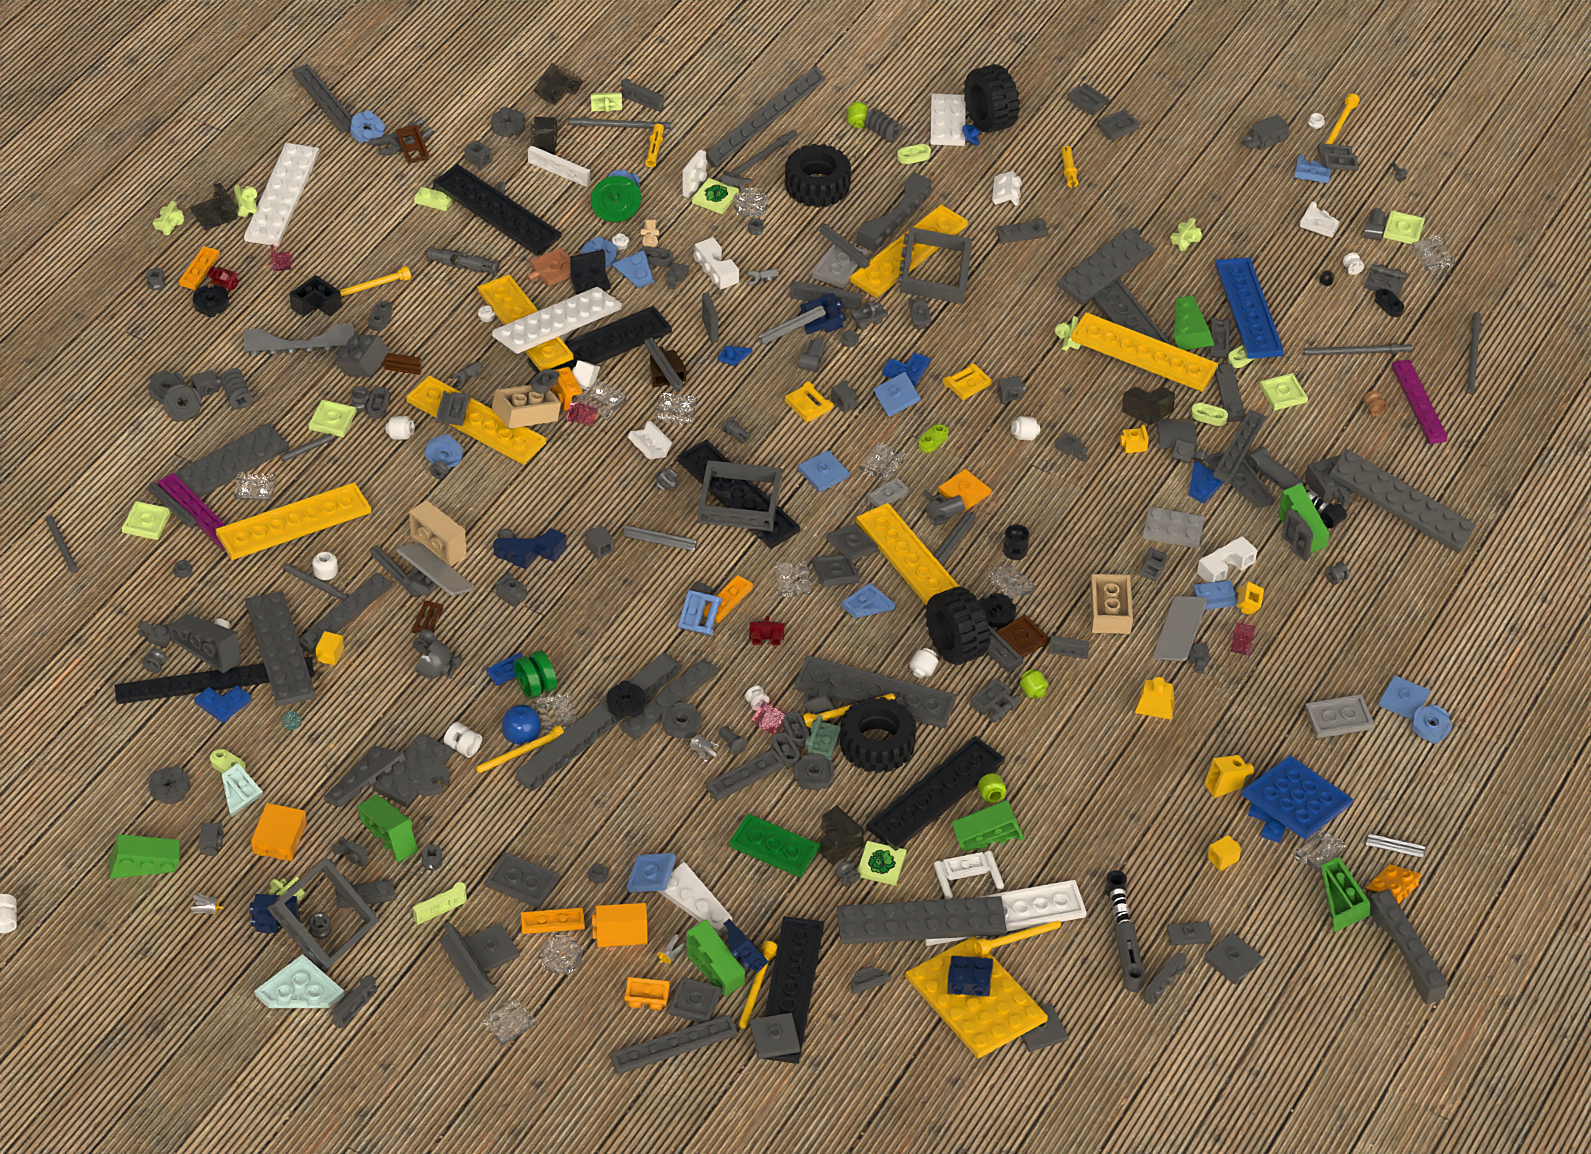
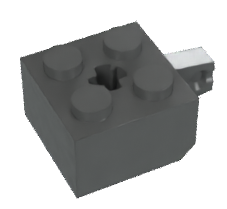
M353 335L345 347H339L335 352L338 355L335 362L343 373L348 376L371 377L390 350L378 335Z
M1341 455L1308 464L1305 481L1311 490L1318 494V497H1321L1323 502L1337 498L1343 506L1350 504V494L1355 492L1328 477Z

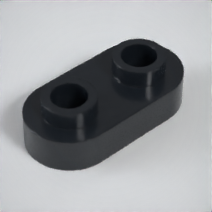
M1379 289L1376 292L1375 302L1389 316L1399 317L1403 314L1404 304L1390 290Z

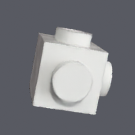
M577 361V365L573 368L572 373L582 389L587 390V387L594 388L600 366L585 361Z

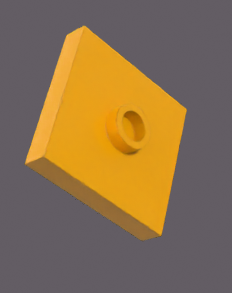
M964 469L940 485L938 492L947 499L960 495L966 509L965 511L989 496L991 489L968 470Z

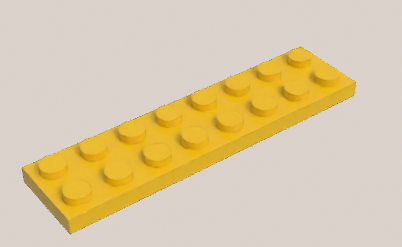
M940 205L914 225L913 228L957 235L968 226V220ZM905 233L871 259L869 267L866 269L861 267L852 274L850 282L875 298H878L897 283L899 274H902L899 268L901 260L904 261L901 254L903 247H906V244H903ZM913 242L909 272L940 247Z
M510 274L477 286L478 293L488 306L492 308V311L503 325L538 312L537 308ZM559 336L524 351L540 372L573 360V353Z
M1087 312L1078 323L1070 338L1073 342L1204 392L1218 369V363Z
M429 375L406 396L408 403L436 417L443 392L447 391L449 394L461 392ZM471 397L463 426L449 424L522 465L529 461L546 444L545 437L525 426L508 428L493 409Z
M354 482L217 528L216 535L231 560L369 514L371 513V507Z
M889 503L856 517V523L878 545V549L926 605L933 595L954 587H960Z

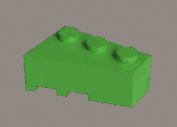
M1193 295L1175 298L1174 337L1178 348L1182 350L1214 346L1210 330Z
M1303 484L1283 490L1278 517L1284 523L1286 512L1290 509L1294 510L1306 521L1313 532L1310 553L1327 547L1330 537L1329 531L1320 518Z
M378 795L357 806L361 822L375 838L381 837L385 842L383 847L394 852V859L398 863L418 851L411 828L413 826L412 821L408 816L401 814L397 807L394 808L386 799H382Z
M1008 800L998 802L991 807L978 810L976 813L960 817L956 821L951 822L963 852L988 847V843L998 841L1000 844H1005L1006 840L1018 838V841L1025 840Z
M118 834L109 858L110 879L175 872L180 860L179 840Z
M1337 857L1322 864V882L1333 931H1339L1370 916V902L1341 858Z
M707 919L687 931V957L713 985L722 987L724 997L745 984V969L737 962Z

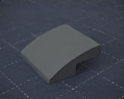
M1318 144V155L1325 168L1359 170L1357 156L1353 155L1351 146Z
M1193 419L1156 420L1160 448H1174L1177 439L1194 444V448H1197V436Z
M1290 509L1286 512L1282 538L1293 545L1292 552L1307 562L1309 560L1313 532L1306 521L1297 512Z

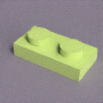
M421 187L414 197V202L443 211H447L454 201L440 191Z

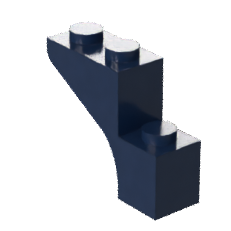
M549 528L543 535L532 539L497 538L493 542L494 555L524 569H527L538 555L555 562L567 548L566 534Z

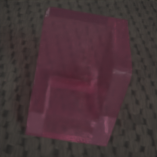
M274 244L270 245L273 271L291 270L289 252L275 253Z
M571 403L566 420L593 426L597 408L582 403Z
M1236 622L1231 652L1250 655L1256 626Z
M764 701L752 722L767 732L775 734L786 714Z

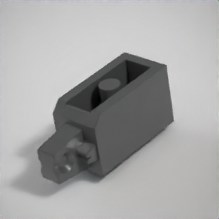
M1277 114L1253 124L1251 133L1243 137L1242 144L1247 149L1257 147L1259 150L1265 149L1288 139L1290 126Z

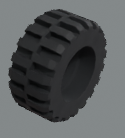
M998 64L973 69L967 75L964 82L965 88L963 89L966 109L970 114V119L973 120V124L985 133L1012 127L1019 117L1020 100L1018 99V90H1016V84L1012 80L1011 74L1008 73L1006 68Z
M826 144L802 146L801 149L798 148L791 153L785 163V189L800 204L804 203L805 206L810 207L811 205L816 208H820V206L828 207L830 204L834 205L839 200L841 201L850 190L851 163L847 156L843 155L842 151L836 150L833 146L828 147ZM812 174H822V175H826V176H824V177H813V176H810V175H812Z
M954 587L935 594L929 599L925 608L927 610L925 612V618L927 619L926 627H928L929 637H931L932 643L937 648L939 655H942L945 661L954 665H960L982 657L989 648L991 641L989 636L991 633L988 627V619L985 616L986 613L982 609L980 601L976 599V596L966 588Z
M869 697V700L862 699L858 701V704L854 703L849 707V710L845 711L840 725V746L843 755L846 756L850 763L854 762L855 767L859 769L864 768V771L870 772V770L876 771L875 773H881L882 771L890 772L893 771V768L898 769L903 766V763H907L910 756L913 755L916 741V722L912 713L909 710L906 711L904 705L897 704V701L893 699L886 700V697H880V699ZM872 729H882L894 736L887 740L877 741L865 737L863 733Z

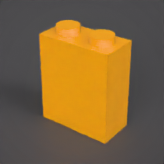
M266 803L251 839L252 852L259 856L292 861L307 824L306 811Z
M646 903L596 906V914H592L593 939H597V946L610 947L647 944Z

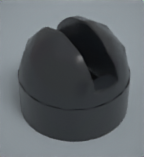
M1329 270L1324 271L1319 278L1320 283L1324 286L1332 285L1335 279L1334 274Z

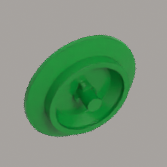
M611 176L601 180L594 187L591 194L593 211L598 217L608 222H622L631 218L638 211L641 204V193L638 186L631 179L623 176Z

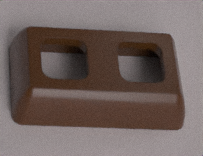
M417 125L396 129L398 140L408 164L428 159L429 154ZM413 136L415 143L406 145L403 138ZM419 151L421 157L413 159L409 157L408 152Z

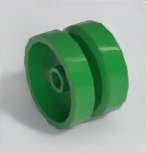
M539 649L530 653L529 658L522 656L513 661L517 681L528 699L531 700L540 696L541 691L548 693L557 688V679L553 666L543 650Z

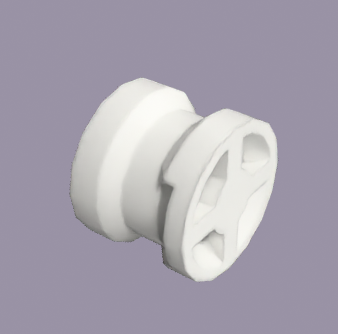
M1355 252L1347 254L1343 259V264L1348 268L1347 271L1351 275H1356L1364 269L1363 261L1360 260V256Z
M761 686L751 687L745 694L746 700L751 702V707L756 711L766 707L770 701V698L767 694H764Z

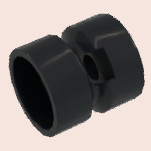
M1013 524L1006 528L1003 552L1007 558L1021 560L1027 555L1029 530L1025 526Z

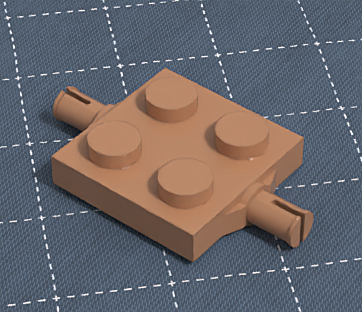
M562 248L532 259L530 260V266L534 269V272L526 274V277L529 281L540 278L548 287L570 278L571 256L566 254Z

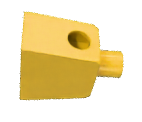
M1156 677L1154 680H1145L1138 696L1135 713L1172 720L1175 707L1173 685L1165 683L1162 677Z
M1239 755L1214 758L1204 785L1213 798L1240 789L1244 784L1246 776L1254 773L1253 765L1251 763L1245 764Z

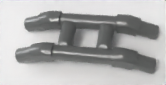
M420 117L408 126L417 125L420 127L425 121ZM431 127L421 132L423 141L434 133ZM396 132L387 136L370 139V145L383 146L389 142L393 145L380 148L378 151L379 155H394L402 150L400 143L396 140L398 139ZM413 136L406 137L408 140L404 142L408 145L415 143Z

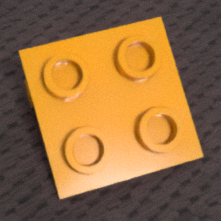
M1389 864L1365 889L1376 893L1389 889L1397 903L1400 904L1418 886L1419 878L1422 874Z

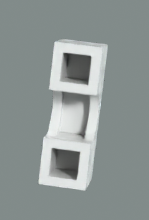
M713 237L694 244L693 257L695 261L700 263L703 271L708 273L712 282L720 290L739 283V269L731 259L722 261V248Z
M1243 536L1232 540L1226 546L1216 549L1212 554L1202 557L1198 563L1197 574L1207 583L1224 581L1227 579L1229 567L1226 564L1235 565L1238 569L1243 570L1255 563L1257 549Z

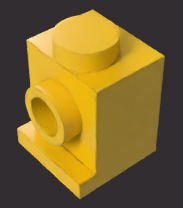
M1141 425V428L1123 430L1122 435L1119 436L1120 446L1124 447L1125 453L1147 451L1149 438L1145 425Z
M1249 581L1238 589L1237 607L1241 608V612L1244 614H1253L1261 608L1264 589Z

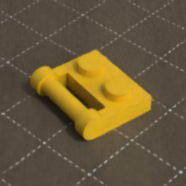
M971 363L964 370L943 378V384L964 400L989 387L992 384V380L978 366Z
M810 381L806 382L803 387L785 396V402L806 422L830 411L833 407V403L830 400H826ZM810 393L821 405L818 407L807 394Z

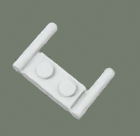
M986 851L984 854L980 852L945 859L943 862L936 861L933 863L945 899L953 898L948 881L985 874L988 871L992 874L996 888L999 890L1004 888V883L992 851Z

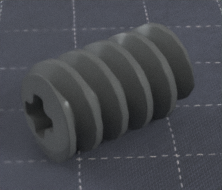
M877 108L871 109L865 120L867 128L876 132V134L888 142L897 140L903 130L902 124L899 125L897 121L888 117L887 114H883Z
M237 368L225 371L220 381L230 405L236 409L248 407L252 403L253 398L242 372Z

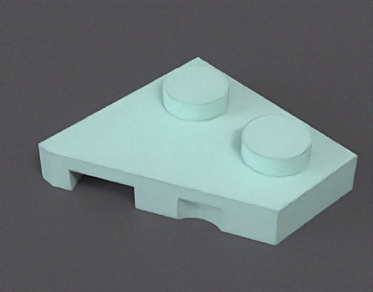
M239 763L222 774L231 817L263 795V791Z

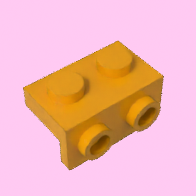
M565 367L555 370L559 373L558 383L550 389L561 402L564 411L571 409L572 396L582 394V389L571 369Z
M628 977L624 1002L628 1004V1007L641 1008V1005L649 1006V1009L662 1010V1007L667 1008L670 981Z

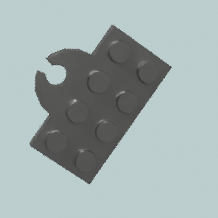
M420 733L402 752L406 760L402 763L397 761L391 766L392 770L386 774L384 773L375 782L373 790L404 807H407L418 794L435 796L444 792L443 786L441 784H434V782L442 781L444 785L449 786L450 774L444 764L453 755V749Z

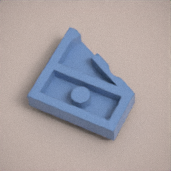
M1299 154L1294 177L1302 180H1314L1319 183H1329L1331 168H1325L1315 160H1312L1310 163L1304 160V155Z
M644 250L612 263L615 269L621 272L638 289L655 282Z
M868 583L844 600L842 608L854 618L894 610L895 603L871 583Z

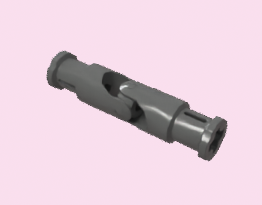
M430 246L427 253V261L429 262L432 260L438 261L447 266L462 269L469 268L479 273H492L493 276L497 275L500 266L499 260L491 261L481 256L468 257L469 255L463 252L449 249L440 250L434 246ZM456 254H460V257L457 260L458 265L454 262V257Z

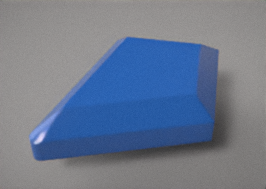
M975 125L962 126L965 140L977 146L979 144L978 134H980L978 128Z
M725 346L718 356V361L735 366L752 353V348Z

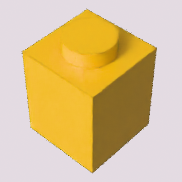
M324 631L316 646L317 661L336 665L344 649L343 636Z
M1227 835L1209 845L1207 858L1221 871L1239 861L1241 847L1237 841Z

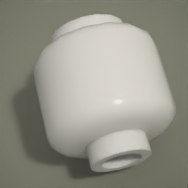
M393 416L386 424V433L393 440H407L415 431L414 422L408 416Z
M1019 416L1012 422L1011 431L1018 440L1032 441L1036 435H1039L1040 425L1037 424L1036 419L1033 417Z
M321 552L315 555L312 562L314 575L321 580L334 578L338 573L336 556L330 552Z
M927 648L917 650L909 665L913 675L918 678L932 676L938 664L936 653Z

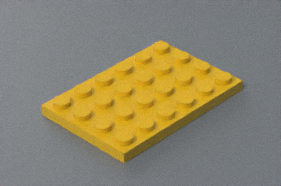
M970 937L905 972V976L979 1059L1047 1021V1014L990 952L983 956H977L973 948V942L978 939ZM951 956L993 959L990 997L948 994L947 982Z

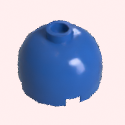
M516 705L507 710L502 719L504 737L509 742L518 745L522 744V742L536 740L541 733V719L537 711L527 705Z

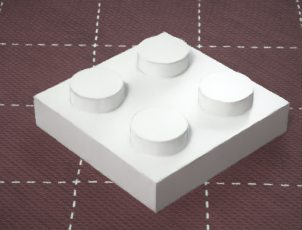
M699 150L683 169L684 197L689 198L707 178L706 152L703 150Z

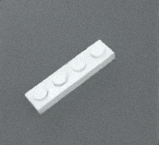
M534 146L528 149V163L586 187L591 183L589 169Z

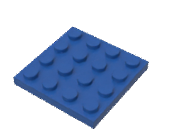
M1291 755L1244 788L1242 796L1305 840L1351 806L1353 798Z

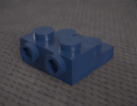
M834 293L800 305L802 314L820 305L823 306L826 312L824 316L804 325L807 335L825 329L826 333L843 327V322L846 321L844 313L840 311V309H843L840 298L837 299Z
M255 894L254 902L250 903L249 911L252 914L251 925L256 927L257 932H278V927L281 924L267 907L280 895ZM292 896L284 904L300 922L297 896Z
M728 919L723 925L728 929L726 934L729 938L726 941L731 946L729 951L736 958L741 957L740 962L747 969L752 968L758 973L769 961L755 944Z
M951 956L947 982L948 994L990 997L993 959Z

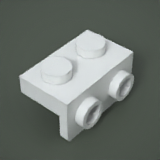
M1013 170L994 177L992 201L995 205L1008 200H1012L1015 206L1019 205L1022 181Z
M652 421L647 422L644 430L630 431L628 436L648 459L666 457L672 445V441Z

